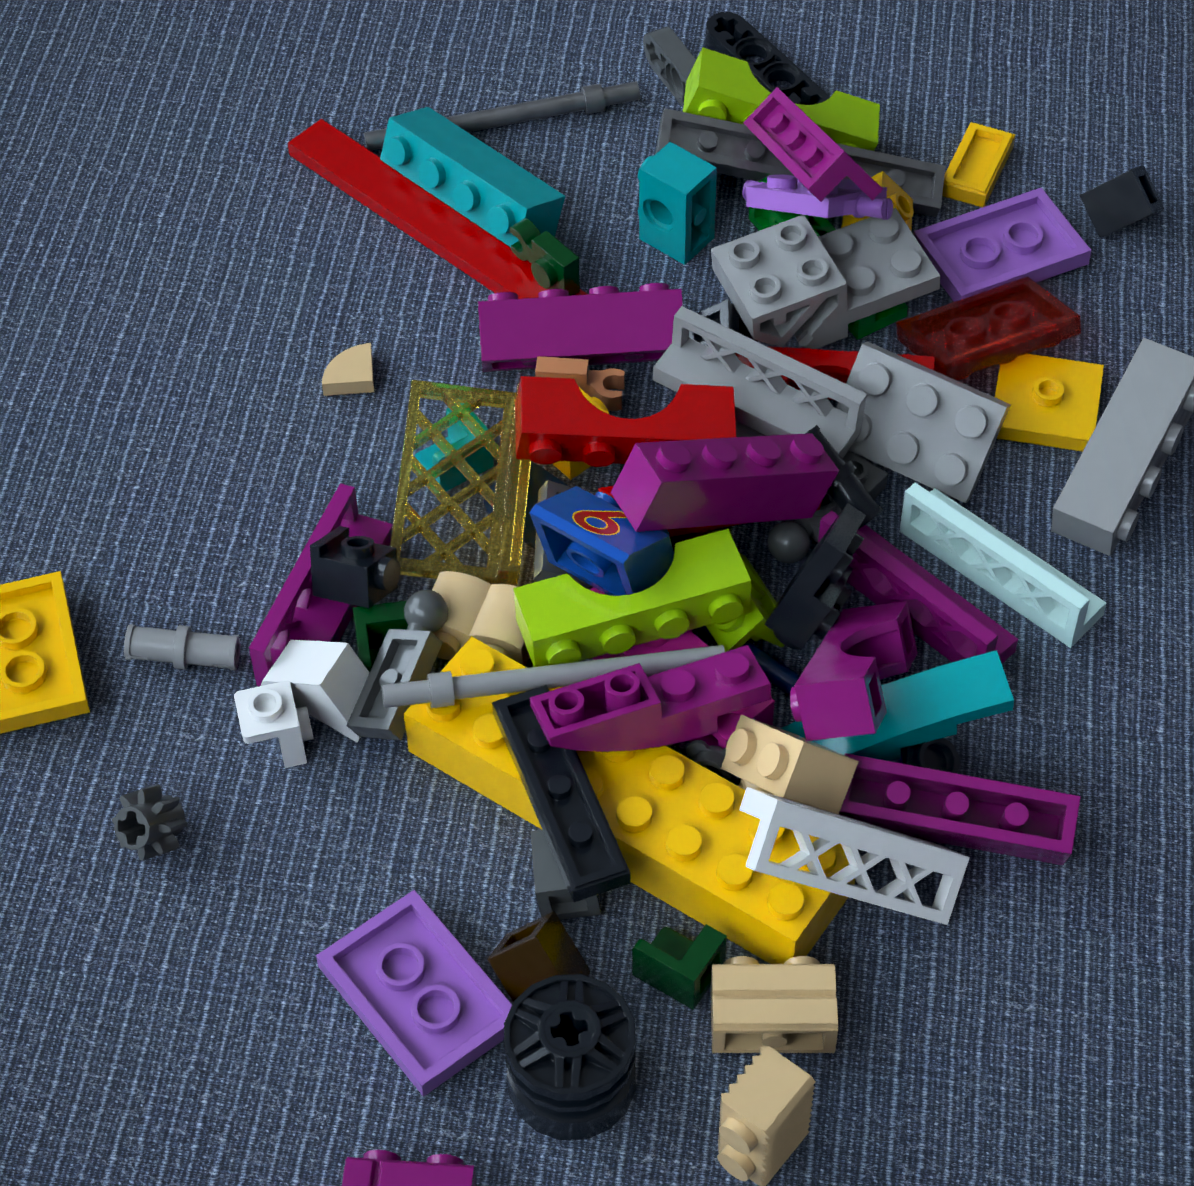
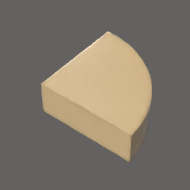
M371 343L351 347L338 354L328 364L322 378L324 396L374 392Z

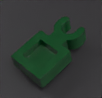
M524 218L509 227L510 232L519 240L511 245L512 252L523 261L528 260L531 263L532 274L541 287L545 289H564L569 292V296L580 292L579 257L547 230L541 234L529 219Z

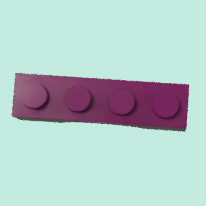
M907 601L849 608L841 611L839 617L816 649L815 654L790 691L792 715L796 722L802 721L806 741L875 734L887 713L880 680L908 672L918 654Z

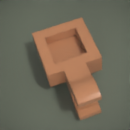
M537 356L535 377L575 379L578 387L590 397L600 399L608 411L622 409V391L617 390H623L625 387V371L616 368L589 370V359Z

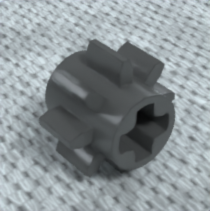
M160 784L121 795L119 799L124 808L116 814V817L112 818L114 831L121 848L138 849L139 860L143 861L180 847L175 836L180 834L184 827L188 826V822L185 821L184 810L179 803L180 799L178 796L162 795Z

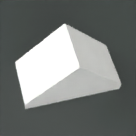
M290 640L263 679L261 686L290 680L296 707L307 706L309 715L355 742H358L361 738L346 725L368 678L369 671L349 643Z

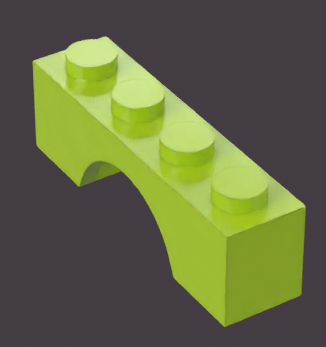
M702 47L686 80L683 112L744 124L743 122L771 92L758 82L747 61ZM837 90L829 99L822 103L814 105L796 104L835 143L874 151L877 147L880 104Z
M729 528L675 543L674 558L667 573L656 584L638 593L622 596L600 594L583 587L568 573L513 588L516 621L533 667L579 662L607 653L620 654L629 650L632 646L660 638H676L688 630L713 623H729L741 615L750 613L751 579Z

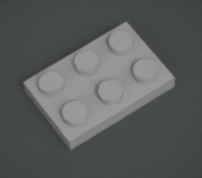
M868 341L862 343L846 384L866 393L867 398L860 435L849 451L928 487L936 488L940 492L961 502L967 503L973 495L1011 404ZM838 402L836 408L848 413L849 407Z

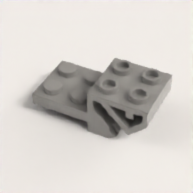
M896 208L893 209V213L888 220L869 217L821 236H817L805 215H800L711 248L712 269L753 339L783 347L794 335L800 346L810 349L820 348L848 337V324L940 289V274Z

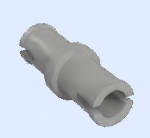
M129 624L124 640V657L126 660L137 659L173 663L174 669L186 670L188 665L228 668L236 671L240 656V636L192 632L191 626L179 625L177 630L139 627Z

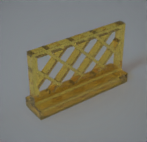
M419 380L411 381L390 545L396 548L397 560L401 568L400 575L437 579L440 572L453 571L478 577L490 584L518 585L531 467L530 459H516L515 402L519 383L516 392ZM420 398L441 400L452 412L432 424L419 410ZM480 406L504 408L502 420L486 431L470 413ZM460 420L476 438L456 451L441 432ZM417 424L423 430L418 435H416ZM501 434L499 446L493 439ZM429 440H432L447 457L429 470H426L414 457L413 451ZM484 446L498 461V464L480 477L464 459ZM456 466L471 484L450 497L435 478ZM412 470L417 475V478L410 482ZM496 480L495 492H493L488 485ZM426 485L442 504L421 517L407 502V499ZM479 492L493 507V511L475 524L459 505ZM450 512L466 531L445 545L429 525ZM406 516L412 524L404 529ZM491 527L490 538L488 539L483 532ZM419 532L436 550L424 560L400 557L402 544ZM474 539L488 555L487 566L484 568L463 565L453 552Z

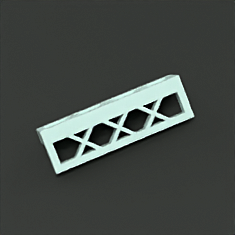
M914 483L905 491L899 532L1071 648L1104 615L1105 601L936 488L929 492L917 483Z

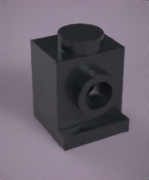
M343 526L337 527L310 545L313 596L370 608L398 588L401 568L397 560L395 547L376 544L372 538L366 536L349 537V528Z

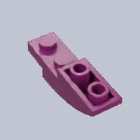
M746 645L648 677L640 663L530 697V706L549 745L552 747L596 752L631 751L680 743L717 733L718 716L770 700L771 683L751 649Z

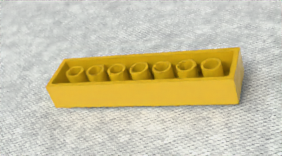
M471 636L441 672L451 671L452 677L527 667ZM562 687L549 688V691H552V690H555V689H558V688H562ZM522 692L457 699L454 706L431 708L430 703L415 704L406 710L404 721L408 751L542 830L493 715L492 702ZM668 746L609 752L576 750L629 868L631 883L699 923L707 924L727 936L728 940L767 963L784 964L790 958L807 956L848 899L846 896L760 873L745 867L761 820L739 810L746 790ZM783 827L779 828L769 861L782 863L800 851L792 830ZM809 835L812 843L819 839L818 837ZM841 844L833 846L818 856L826 877H831L849 865ZM807 864L799 868L809 872ZM855 878L848 883L855 885Z

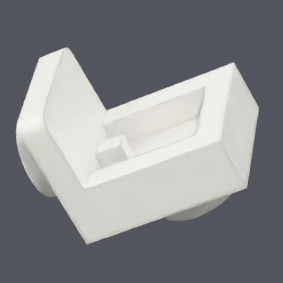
M290 680L245 689L234 694L241 733L245 743L250 744L278 737L285 768L307 763L303 741L314 739L307 706L295 707Z

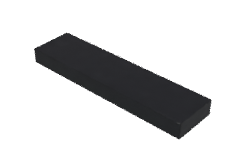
M547 685L492 702L493 715L573 902H577L631 884V874L576 750L550 746L530 706V697L549 692Z

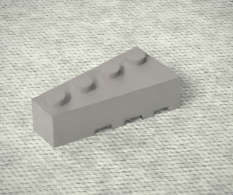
M1143 337L1053 507L1051 532L1108 556H1111L1119 540L1127 542L1130 539L1139 519L1140 512H1137L1138 507L1144 497L1150 498L1155 491L1161 477V467L1168 455H1173L1182 437L1184 427L1194 413V357Z

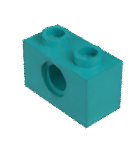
M672 142L665 145L655 155L647 157L638 172L639 239L683 265H686L715 237L717 167Z

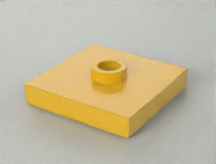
M1002 350L995 398L1009 403L1011 406L997 439L1083 452L1096 428L1104 365Z

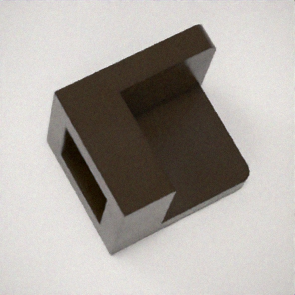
M555 911L507 933L487 958L513 1002L532 984L554 975L582 974L588 976L590 974L588 965Z

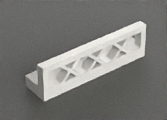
M749 787L746 788L739 810L761 820L745 867L760 873L948 925L970 857L936 843ZM779 828L790 829L794 833L800 851L782 863L769 861ZM809 835L818 837L819 839L812 843ZM841 844L849 865L831 877H826L818 856L833 846ZM858 849L867 853L860 857ZM889 858L897 878L878 891H875L867 870L883 859ZM807 864L809 872L799 868ZM906 864L913 865L914 867L908 870ZM934 871L943 875L931 907L921 904L914 884ZM855 878L858 886L848 882ZM903 892L905 899L896 896Z

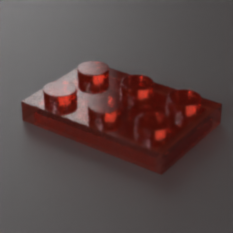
M1027 276L896 322L897 340L912 353L919 356H935L934 371L954 380H960L969 377L973 372L995 364L1009 363L1018 356L1040 348L1056 346L1062 340L1081 334L1080 315Z

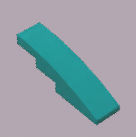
M995 650L937 666L881 685L887 713L875 734L812 741L843 755L847 753L891 761L901 758V748L956 735L957 724L1012 711L1014 698L998 652ZM795 721L780 728L805 738L802 721Z

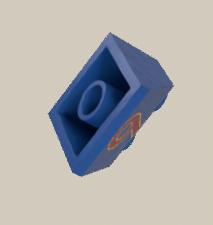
M575 486L536 503L529 512L549 563L607 595L622 596L641 592L661 580L672 564L674 551L668 530L636 532L616 500L603 492H596L593 495Z

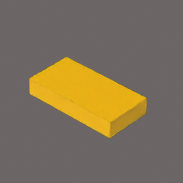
M970 122L945 172L942 196L982 208L985 207L1014 147L1016 134Z

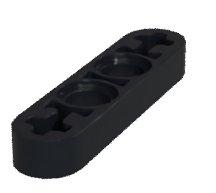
M720 12L708 19L706 23V47L741 60L746 56L762 57L763 61L748 62V65L758 82L769 92L772 93L776 88L770 85L771 82L786 81L792 85L779 89L793 103L814 105L830 98L824 90L740 15L732 12Z

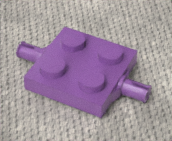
M793 175L767 176V183L747 180L742 190L743 198L746 200V207L823 218L853 215L856 218L866 216L888 220L893 213V202L890 198L886 199L887 187H882L883 190L872 201L848 176L822 202Z

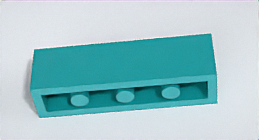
M430 107L389 118L380 157L381 161L509 247L519 241L510 232L509 227L524 218L529 219L541 234L547 230L555 237L565 195Z

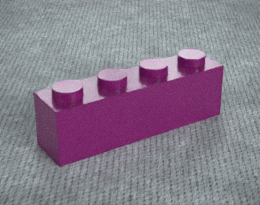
M649 283L641 285L637 292L619 293L618 287L599 286L589 289L588 295L569 296V292L564 289L541 291L538 293V298L518 299V294L513 292L490 294L488 301H478L482 371L536 369L537 356L589 359V365L658 361L672 344L674 315L683 306L682 290L669 289V284Z
M813 433L635 443L610 493L636 532L804 519L813 517L837 476L839 469Z
M845 753V756L859 762L839 815L922 840L1062 866L1072 855L1081 796Z

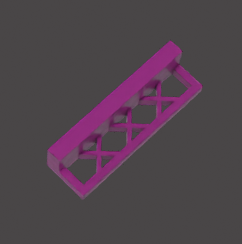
M778 87L743 122L820 202L846 176L872 201L883 190Z
M339 484L249 646L256 685L258 687L261 686L263 679L290 640L339 642L353 616V607H358L313 596L310 545L339 526L349 528V537H370L376 544L390 546L394 539L393 524L358 513L355 487Z
M832 510L820 519L818 543L838 517ZM867 525L857 530L856 533L864 539L852 556L853 560L849 566L853 568V571L847 583L876 605L907 601L914 634L951 662L997 650L1001 663H1004L1016 652L1018 638Z

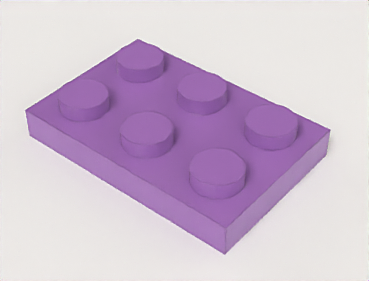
M1042 188L913 232V235L940 274V284L959 310L1088 265L1091 255V249Z
M415 890L316 955L320 970L423 1097L504 1040V1022L512 1004Z

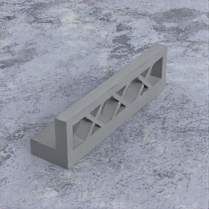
M683 306L674 315L672 344L653 367L652 380L678 392L681 384L734 387L735 420L766 436L805 434L817 425L820 428V432L843 459L861 432L867 398L866 393ZM689 331L702 336L709 346L689 338ZM735 353L748 358L754 368L741 363ZM780 375L794 380L801 390L787 385ZM827 398H832L848 406V413L833 407Z

